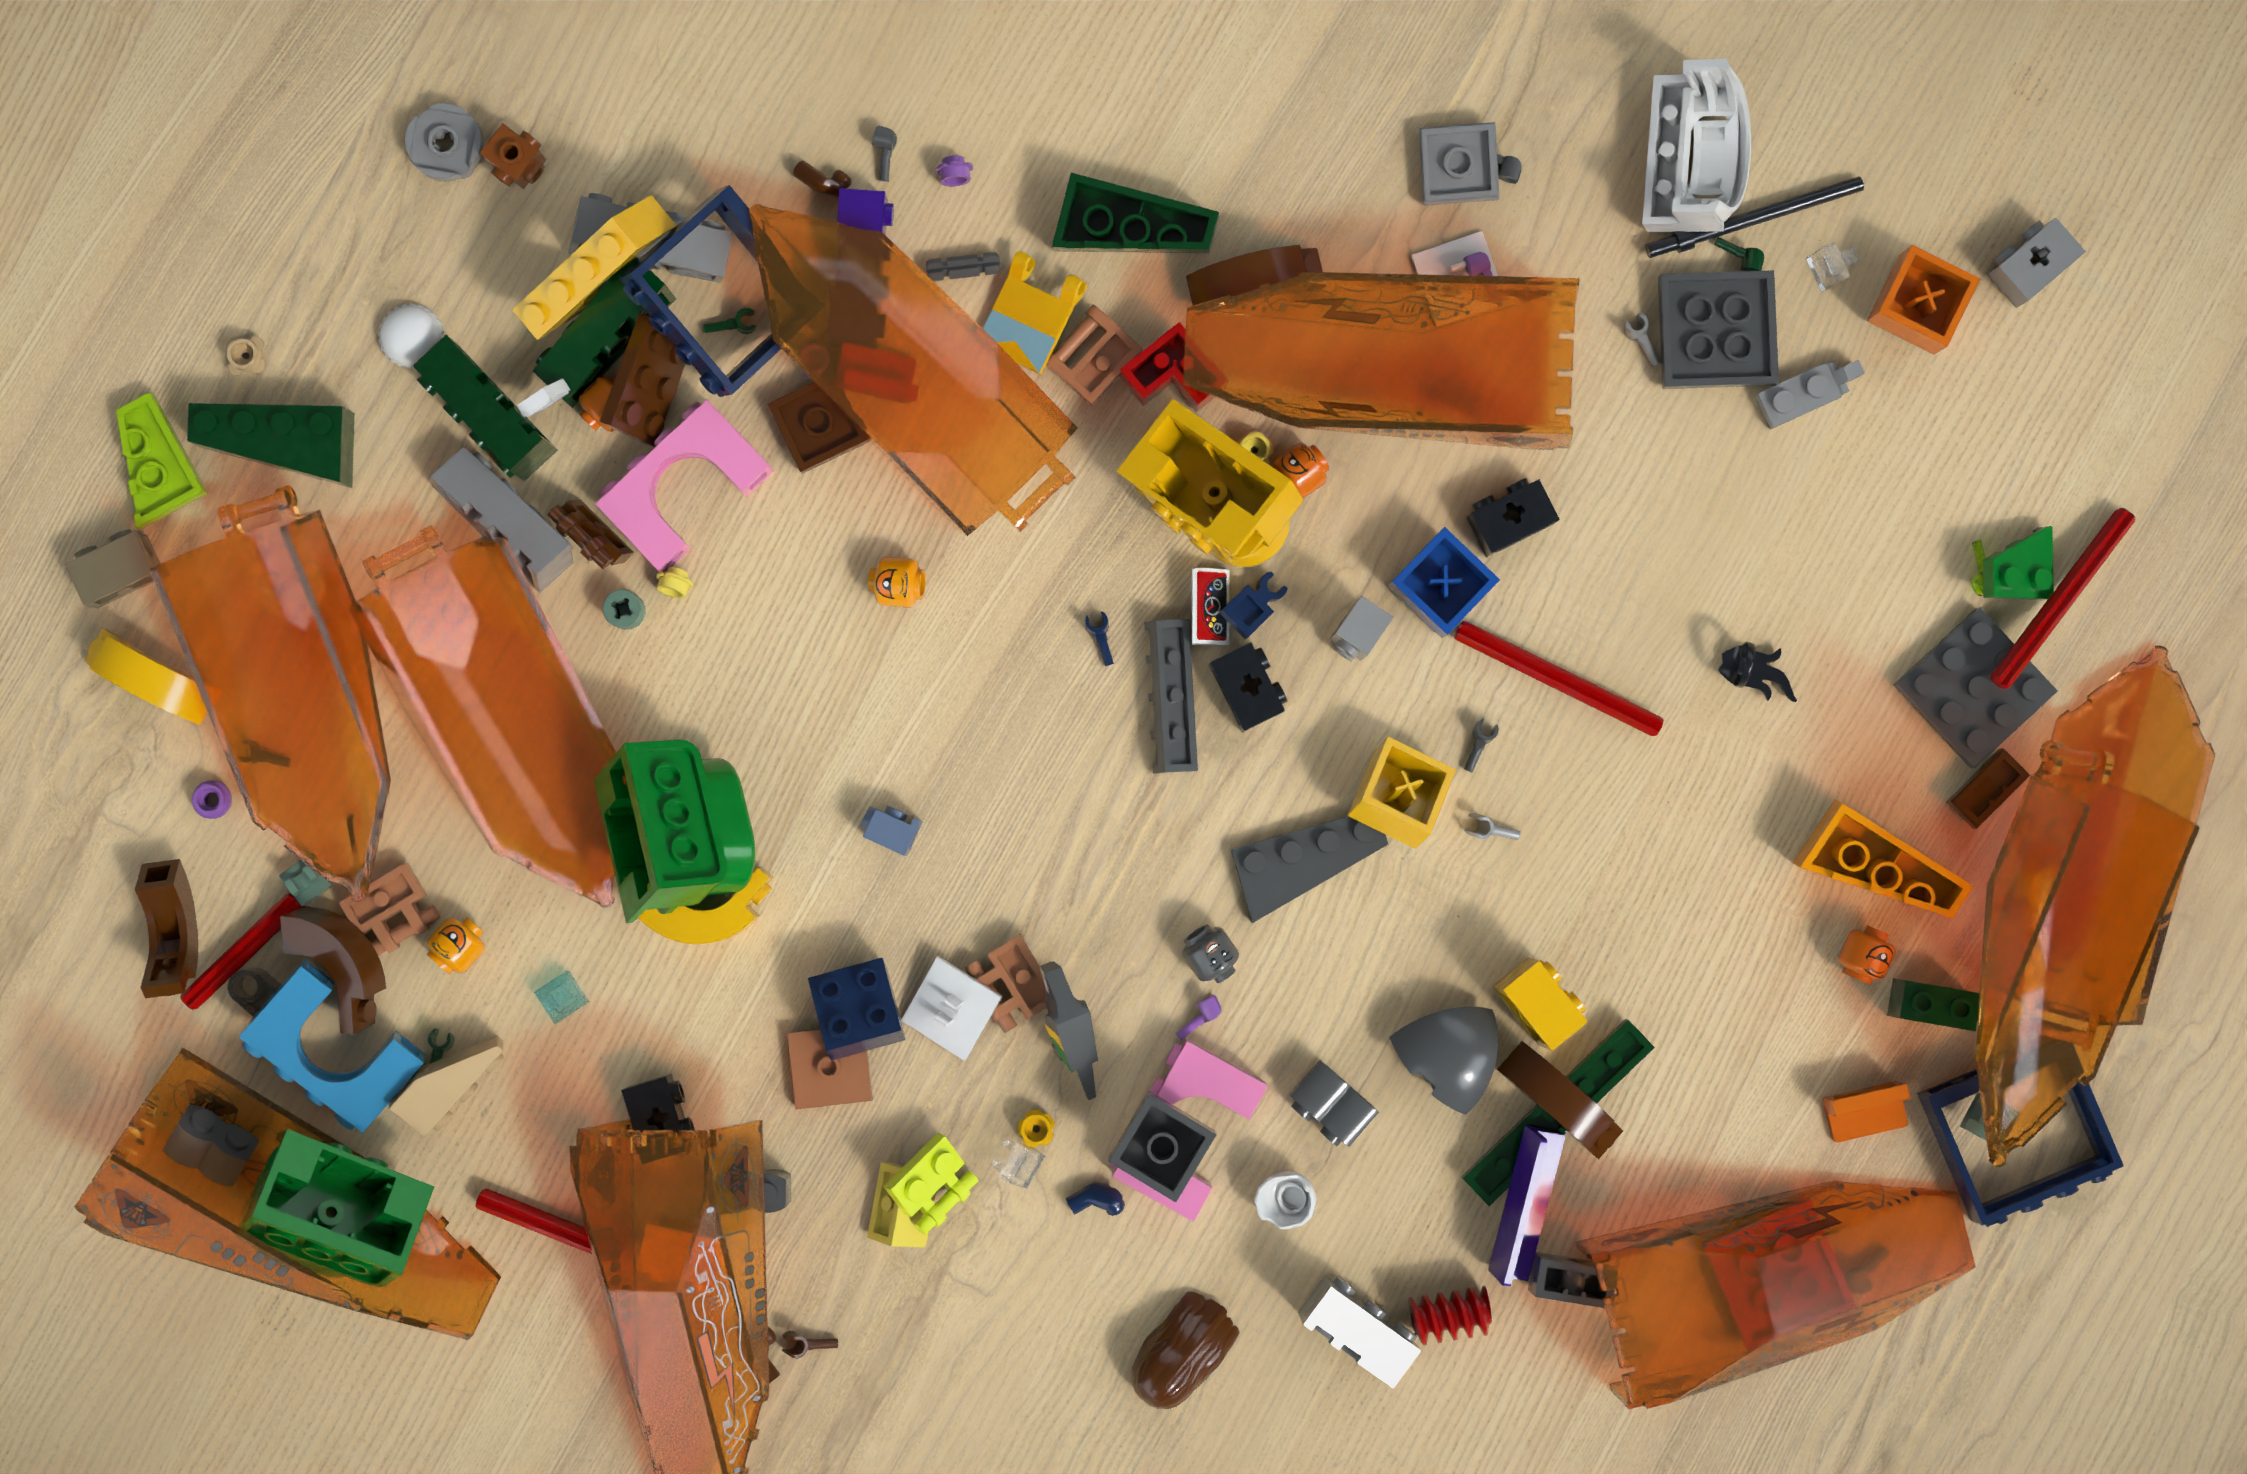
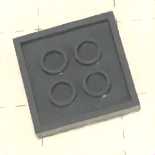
M1774 270L1671 273L1658 276L1662 389L1775 386L1779 384Z
M1981 607L1972 611L1893 684L1970 768H1976L2058 692L2031 661L2010 688L2003 690L1991 682L1990 675L2014 643Z

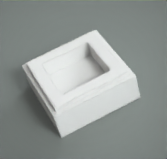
M560 379L541 388L518 404L517 407L522 415L528 418L545 410L567 395L570 388L564 379Z

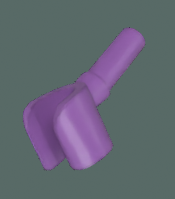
M1477 252L1464 257L1463 261L1466 263L1465 268L1469 276L1481 273L1483 280H1485L1489 287L1495 286L1496 290L1490 288L1497 300L1505 296L1492 275L1493 273L1490 270L1491 264L1487 254Z
M1215 995L1196 1003L1201 1015L1193 1018L1176 1032L1180 1040H1183L1199 1026L1214 1020L1220 1015L1222 1008Z

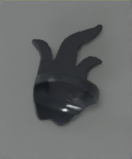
M1746 641L1743 645L1722 653L1723 663L1718 671L1734 686L1759 689L1764 693L1766 700L1769 701L1772 691L1766 683L1762 682L1763 680L1776 682L1790 701H1797L1785 673L1767 665V663L1775 662L1780 658L1781 648L1773 654L1767 655L1757 652L1755 645Z

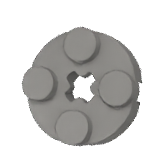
M449 103L431 105L427 107L429 110L424 111L420 116L416 115L410 121L405 135V147L413 164L425 176L437 181L450 182L470 177L482 158L480 152L484 148V137L479 124L463 108ZM449 133L450 139L454 141V145L448 148L447 151L441 152V148L435 145L436 139H443L444 134Z

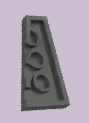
M1347 816L1232 849V856L1251 922L1254 923L1387 846L1386 834Z

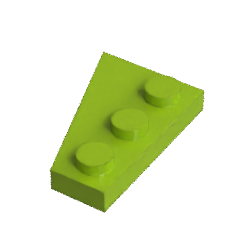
M148 392L116 410L123 455L126 456L130 480H128L130 494L133 495L136 512L134 520L137 529L142 530L208 494L155 394Z

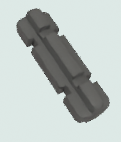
M996 252L983 253V257H977V254L947 257V261L937 258L929 259L926 262L927 277L930 281L944 280V277L947 276L950 279L980 276L982 272H985V275L1000 273L1001 270L999 255Z

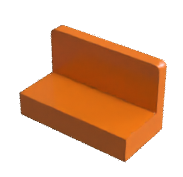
M1893 1081L1824 1097L1823 1103L1832 1140L1839 1143L1908 1126L1903 1103L1904 1100L1911 1099L1907 1084Z

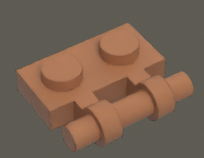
M409 863L401 864L339 902L348 920L363 933L371 929L374 931L377 939L372 941L371 944L378 956L385 951L391 953L398 949L400 942L415 933L418 935L423 934L430 929V924L441 918L435 906L432 905L420 912L415 905L417 901L426 897L427 893ZM402 911L407 921L391 930L385 921Z
M1021 934L987 954L994 965V968L985 973L978 960L965 967L971 977L995 992L997 991L992 982L1002 978L1013 996L1005 1002L1001 999L990 1017L993 1022L997 1020L1004 1033L1017 1026L1010 1014L1014 1009L1019 1007L1028 1020L1047 1008L1046 988L1040 972V966Z

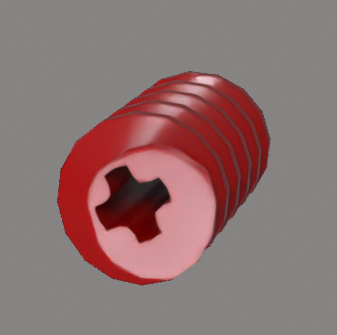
M1485 1285L1481 1288L1480 1297H1478L1473 1288H1467L1465 1300H1463L1458 1290H1452L1449 1302L1442 1292L1437 1293L1434 1305L1428 1295L1421 1296L1419 1307L1412 1297L1408 1299L1413 1331L1415 1335H1418L1423 1345H1427L1429 1333H1433L1437 1342L1442 1343L1444 1331L1446 1330L1450 1333L1453 1341L1458 1339L1459 1328L1464 1329L1468 1338H1473L1474 1326H1479L1484 1336L1488 1335L1489 1325L1492 1323L1488 1291Z

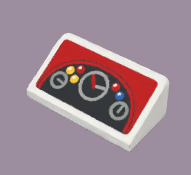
M1192 568L1191 645H1229V623L1219 613L1229 602V569Z

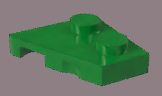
M2052 526L2036 528L2033 530V534L2024 539L2014 541L2007 545L2004 551L1995 552L1983 560V598L2048 600L2054 592Z

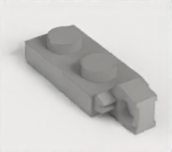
M1859 360L1841 368L1838 367L1836 361H1832L1828 364H1821L1756 394L1755 397L1770 429H1773L1841 398L1843 394L1849 392L1846 383L1860 377L1865 372Z

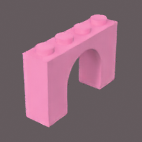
M705 400L702 404L696 402L690 406L682 415L684 421L676 429L668 428L661 433L654 442L656 447L647 456L644 454L637 456L627 466L628 473L619 482L613 480L608 483L599 493L601 499L595 503L659 572L665 573L667 567H672L691 549L663 519L656 504L655 493L658 480L671 464L685 458L708 460L718 466L746 497L774 471L708 400Z
M1185 1039L1182 1046L1177 1043L1174 1044L1165 1061L1170 1066L1164 1079L1156 1077L1149 1091L1172 1105L1188 1097H1207L1250 1120L1268 1085L1257 1077ZM1110 1163L1111 1166L1115 1167L1112 1172L1113 1178L1193 1222L1212 1189L1210 1182L1193 1174L1177 1202H1174Z

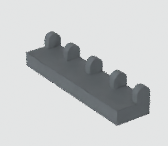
M1189 619L1144 622V628L1149 631L1151 655L1146 656V663L1151 664L1153 693L1148 694L1149 702H1153L1155 731L1151 732V740H1156L1157 765L1152 766L1153 774L1198 771Z

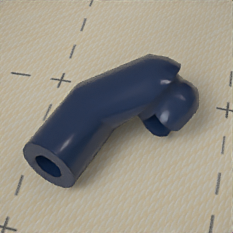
M1099 1182L1091 1183L1066 1197V1201L1074 1215L1091 1205L1106 1210L1107 1214L1111 1216L1120 1214L1125 1207L1122 1194L1116 1188Z

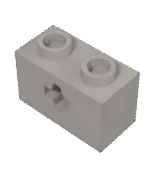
M2054 218L2045 225L2039 220L2021 235L2025 239L2023 244L2017 249L2010 245L1993 259L1997 266L1987 275L2016 308L2033 298L2086 252L2057 218ZM2033 254L2038 259L2035 262L2034 266L2029 261L2033 257Z
M1361 595L1329 639L1336 644L1333 650L1351 662L1355 658L1361 661L1368 656L1393 619V616Z

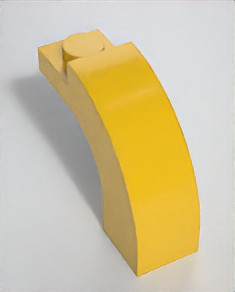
M102 628L98 637L90 644L88 655L84 661L90 665V670L109 682L161 709L198 725H201L218 694L217 690L201 679L153 658L117 634Z
M758 867L753 872L747 886L743 890L736 892L727 903L716 909L703 910L691 905L680 906L670 914H661L657 909L645 910L638 919L654 932L673 941L687 944H707L722 941L746 930L760 917L749 906L752 902L758 906L772 890L768 883L773 879V876L764 868Z

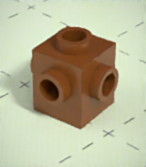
M503 123L480 152L481 156L494 167L491 173L508 187L514 182L522 189H525L528 183L533 184L540 178L545 168L543 164L546 158L538 150L541 144L524 130L518 135Z

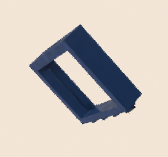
M730 185L717 189L619 277L625 285L623 290L627 297L636 305L641 304L650 315L649 321L654 329L670 338L676 345L674 350L677 356L685 364H692L701 375L699 379L705 389L713 395L717 394L719 397L732 395L828 306ZM714 211L717 212L796 308L792 315L727 375L721 371L642 277Z
M2055 1035L1917 1093L1971 1221L1982 1226L1986 1225V1227H1989L1996 1223L2003 1224L2008 1221L2007 1215L2019 1210L2022 1213H2027L2039 1209L2044 1205L2042 1201L2055 1195L2057 1198L2070 1196L2079 1191L2078 1185L2090 1180L2092 1183L2103 1182L2107 1180L2106 1177L2113 1175L2112 1171L2124 1167L2069 1037ZM2055 1061L2095 1156L1981 1203L1941 1108Z

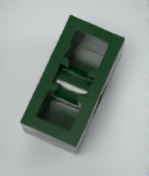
M1893 978L1887 1016L1976 1032L1982 993Z

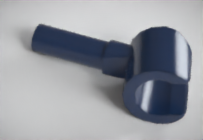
M1101 611L1104 621L1102 627L1093 628L1090 625L1088 615L1085 622L1089 634L1096 638L1104 665L1109 666L1114 664L1106 635L1109 623L1106 614Z

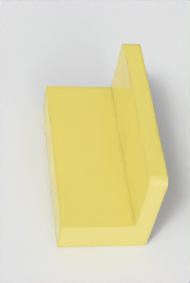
M881 1162L867 1238L889 1246L925 1247L928 1233L923 1235L915 1227L923 1213L918 1210L912 1217L905 1215L884 1188L904 1166L891 1162ZM936 1193L931 1197V1200L933 1202L935 1200Z

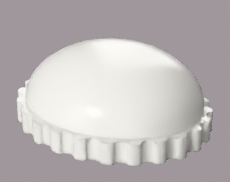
M403 304L402 307H395L394 311H389L388 316L383 318V323L379 326L380 332H378V336L380 339L378 343L381 344V351L385 352V357L391 359L392 363H398L401 367L413 368V365L444 337L443 333L445 330L441 326L442 322L438 320L436 314L432 313V310L425 309L421 305L410 304L408 306Z

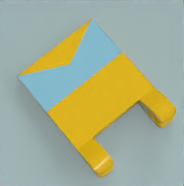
M1018 251L1012 259L1009 275L975 344L1042 375L1075 305L1083 297L1087 289V284L1075 275H1068L1063 283L1060 299L1025 283V280L1033 272L1036 261L1027 253Z

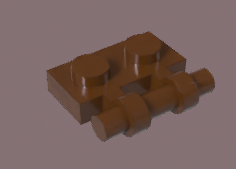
M581 499L567 501L562 507L556 505L547 515L557 524L556 530L563 537L569 536L582 549L580 553L588 561L593 560L601 569H605L609 564L625 563L634 553Z

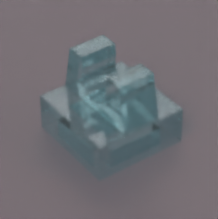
M569 970L534 992L554 1024L561 1022L589 1003V1000Z

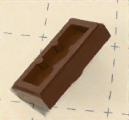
M2000 748L1946 802L1973 829H1977L2030 774L2004 748Z

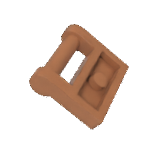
M1094 304L1085 312L1087 317L1051 354L1046 364L1052 372L1065 381L1091 406L1120 376V369L1143 351V348ZM1097 327L1105 331L1106 333L1072 370L1064 364Z

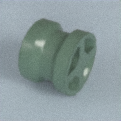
M624 589L610 593L603 604V614L606 620L613 626L624 630L634 629L639 626L646 614L642 599Z

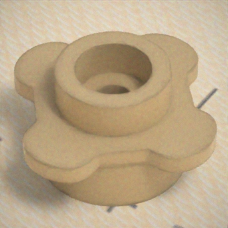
M252 336L249 340L230 339L226 344L227 358L230 362L228 364L229 372L235 376H240L243 372L253 371L256 374L262 373L266 368V362L262 359L263 340L257 336ZM244 353H249L248 359L243 358Z

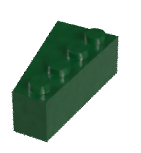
M447 334L413 365L421 374L416 380L432 396L438 393L445 400L444 410L458 424L462 420L472 430L468 435L484 451L488 448L498 458L495 461L496 465L509 478L516 475L526 481L558 451L527 417L522 415L518 407L470 356Z

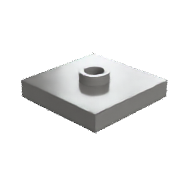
M1495 122L1419 128L1424 206L1499 200Z

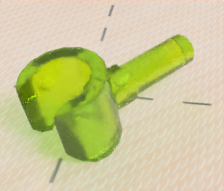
M1978 540L1972 542L1980 574L1972 577L1970 581L1975 593L1978 596H1983V560L1986 557L1982 542Z

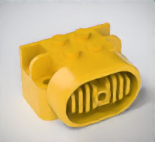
M1174 399L1170 401L1116 471L1120 476L1133 484L1141 496L1151 502L1152 506L1150 508L1162 518L1161 522L1177 534L1180 532L1190 538L1189 541L1206 555L1210 553L1223 563L1236 567L1258 565L1274 556L1287 538L1290 518L1304 502L1291 479Z

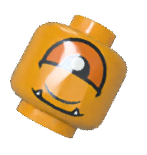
M886 556L879 561L876 569L871 568L869 571L868 590L874 591L876 601L881 605L911 608L917 599L922 600L924 596L926 572L924 569H920L918 562L913 559Z
M453 917L447 918L428 938L427 945L430 951L427 953V956L449 975L453 971L464 973L485 951V945L479 938L484 932L468 917L463 922Z

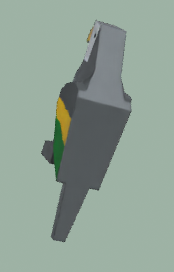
M1050 961L1040 966V972L1046 988V1004L1048 1014L1044 1018L1045 1027L1054 1043L1052 1044L1053 1053L1061 1061L1065 1062L1071 1072L1077 1071L1086 1098L1091 1100L1096 1098L1092 1063L1098 1061L1091 1014L1085 1000H1077L1073 996L1062 967L1054 961Z

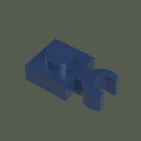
M1271 571L1259 578L1256 584V591L1249 584L1246 585L1219 611L1225 620L1244 639H1247L1274 613L1267 603L1279 600L1287 592L1288 588L1286 586L1281 587L1276 593L1269 591L1267 582L1274 575Z

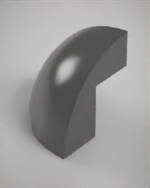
M1457 1007L1438 1011L1409 1023L1389 1037L1396 1053L1412 1075L1422 1074L1424 1079L1430 1082L1432 1086V1096L1457 1112L1466 1115L1477 1104L1489 1085L1498 1053V1028L1493 1009Z

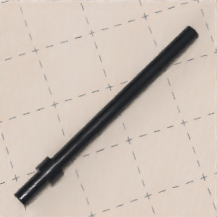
M1858 176L1729 217L1724 222V231L1672 232V236L1645 244V250L1649 258L1675 250L1678 253L1694 249L1697 243L1864 190V183L1862 178Z

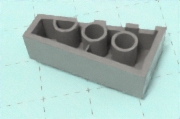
M589 193V197L581 196L568 254H573L610 218L636 203L628 202L627 207L611 203L612 198L602 194ZM666 212L676 225L687 217L676 212ZM703 221L702 225L699 224L650 270L661 269V264L669 265L668 272L672 274L721 283L725 276L733 232L724 231L725 226L723 224ZM646 251V252L643 253L642 255L638 256L637 258L640 259V258H641L643 255H645L648 251Z
M463 446L430 476L433 488L541 593L573 564L572 545L546 522L545 518L532 505L528 506L519 497V493L505 478L500 480L491 472L492 466L479 452L476 451L472 454Z

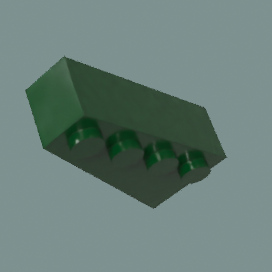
M1071 173L1051 248L1057 252L1210 253L1219 219V212Z
M638 258L630 261L609 278L579 316L565 328L562 336L554 346L544 350L535 362L537 366L533 372L547 385L564 379L570 390L562 399L572 408L579 402V396L598 377L604 376L624 355L638 315L650 316L641 304L636 305L627 297L623 290L625 285L619 279L624 272L639 260ZM650 269L642 276L667 307L676 300V297L666 284Z
M188 404V442L211 451L352 488L355 413L345 407Z

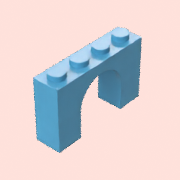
M304 959L246 1024L239 1038L244 1041L242 1046L248 1053L259 1059L263 1056L274 1064L273 1070L279 1077L290 1083L294 1080L305 1088L304 1094L310 1101L318 1106L325 1104L336 1113L334 1117L341 1125L349 1130H353L355 1127L363 1133L424 1064L426 1054L399 1032L395 1031L376 1054L359 1069L346 1073H333L314 1065L302 1048L300 1039L301 1027L330 994L335 982Z

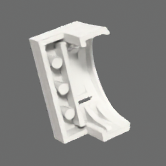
M1727 59L1684 60L1683 74L1654 75L1642 225L1648 232L1724 231V222L1734 213L1743 200L1749 177L1751 126L1747 98L1740 79ZM1702 116H1725L1728 120L1700 121L1699 119ZM1694 127L1693 161L1690 185L1688 187L1691 131Z

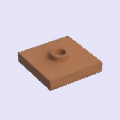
M821 1029L787 1033L796 1110L873 1100L868 1051L831 1061L825 1049Z

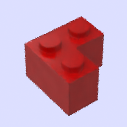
M1180 322L1120 369L1121 380L1142 406L1146 405L1173 383L1197 412L1225 390L1228 382Z

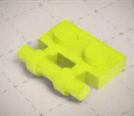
M937 1133L884 1188L905 1215L912 1217L918 1210L923 1213L915 1227L921 1234L926 1235L934 1226L939 1227L947 1219L946 1214L958 1202L963 1203L971 1195L969 1190L978 1182V1179L972 1172L967 1171L958 1180L955 1173L965 1163L947 1138ZM944 1186L947 1192L934 1204L931 1197Z

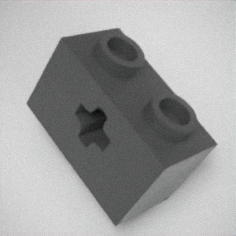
M1536 1252L1528 1290L1535 1297L1612 1309L1618 1271L1606 1263Z

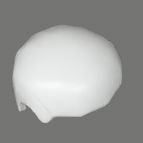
M1288 1170L1275 1172L1261 1183L1257 1189L1254 1202L1261 1220H1267L1275 1224L1279 1229H1291L1292 1227L1303 1226L1313 1216L1317 1204V1196L1312 1183L1305 1176Z

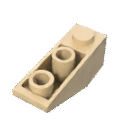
M496 1036L420 1067L389 1102V1109L424 1137L432 1129L439 1131L450 1119L452 1113L449 1110L457 1101L465 1102L474 1093L478 1086L475 1083L476 1080L485 1071L488 1074L493 1072L504 1058L501 1054L503 1052V1040Z

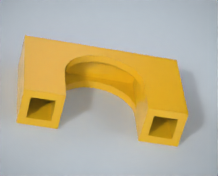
M652 195L610 218L516 305L512 311L533 336L539 340L579 315L599 292L600 289L598 287L630 261L650 250L677 225Z

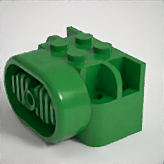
M687 740L624 743L594 779V784L626 923H633L645 910L657 909L661 914H670L677 907L700 903L707 895L733 893L743 890L749 883L754 870L755 840L743 788L735 768L727 760L721 758L702 759L697 747ZM623 776L626 777L628 786L623 783Z
M286 1129L279 1147L272 1151L263 1172L256 1181L237 1233L243 1238L254 1242L270 1258L319 1277L332 1280L350 1278L367 1285L383 1287L403 1274L434 1186L388 1169V1164L380 1159L371 1157L363 1159L351 1154L352 1150L338 1143L327 1145Z

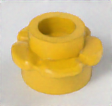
M1030 1110L1025 1114V1118L1019 1121L1017 1131L1023 1137L1025 1145L1036 1148L1039 1145L1045 1146L1052 1141L1055 1123L1049 1114H1042L1040 1110ZM1038 1125L1040 1131L1034 1132L1033 1126Z

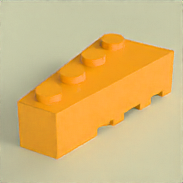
M1835 799L1792 862L1802 869L1952 919L1974 887Z

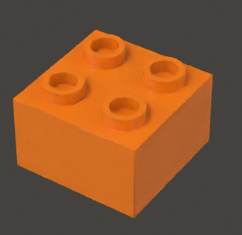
M1911 245L1899 254L1867 322L1934 355L1948 347L1981 278Z

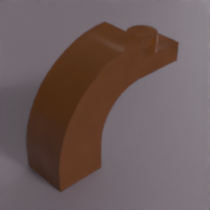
M1300 245L1276 247L1236 256L1206 266L1186 276L1194 313L1222 311L1233 306L1229 304L1232 298L1236 299L1235 304L1254 298L1260 293L1266 295L1278 289L1302 290L1305 286L1304 290L1326 284L1324 279L1315 278L1307 285L1314 277L1324 278L1318 249H1301ZM1303 277H1308V281L1305 284L1301 283Z
M180 859L145 863L141 865L135 886L136 894L145 913L149 933V954L140 988L145 999L183 994L187 979L196 977L198 964V930L190 884Z
M302 906L280 916L283 953L311 957L320 962L331 974L338 993L340 1033L354 1035L375 1024L377 1008L374 1002V994L386 989V980L376 950L364 933L345 917L322 908Z
M1523 1041L1498 1067L1497 1070L1550 1115L1598 1160L1623 1132L1614 1122L1615 1120Z

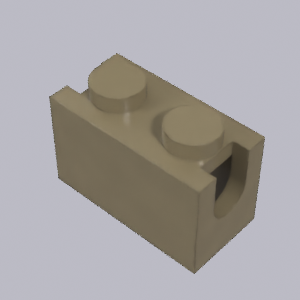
M130 529L120 531L109 538L110 543L99 548L97 546L86 547L74 554L76 559L65 563L66 569L84 606L98 609L166 577L147 535L139 536L138 532H132Z

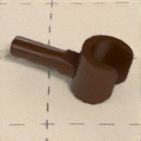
M787 1331L782 1335L786 1340H796V1344L792 1349H782V1352L796 1359L803 1357L807 1350L838 1348V1339H806L794 1331Z

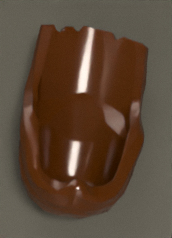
M1191 1291L1182 1297L1163 1323L1144 1340L1132 1366L1131 1382L1135 1393L1140 1399L1157 1409L1177 1407L1219 1367L1240 1334L1238 1327L1232 1326L1233 1322L1230 1317H1227L1225 1307L1212 1299L1206 1300L1203 1295Z

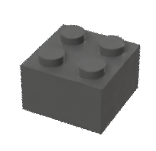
M1148 1090L1110 1153L1109 1162L1172 1201L1177 1202L1217 1134L1214 1129Z

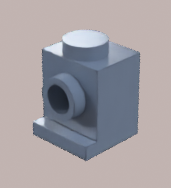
M887 805L883 812L869 806L860 827L866 829L863 835L864 838L907 856L923 821L913 818L911 824L905 822L908 815Z

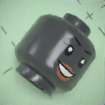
M1206 924L1185 938L1184 943L1186 946L1182 951V956L1200 981L1204 982L1214 979L1216 983H1221L1234 974L1236 970L1233 965L1239 958V952L1221 927L1211 928Z

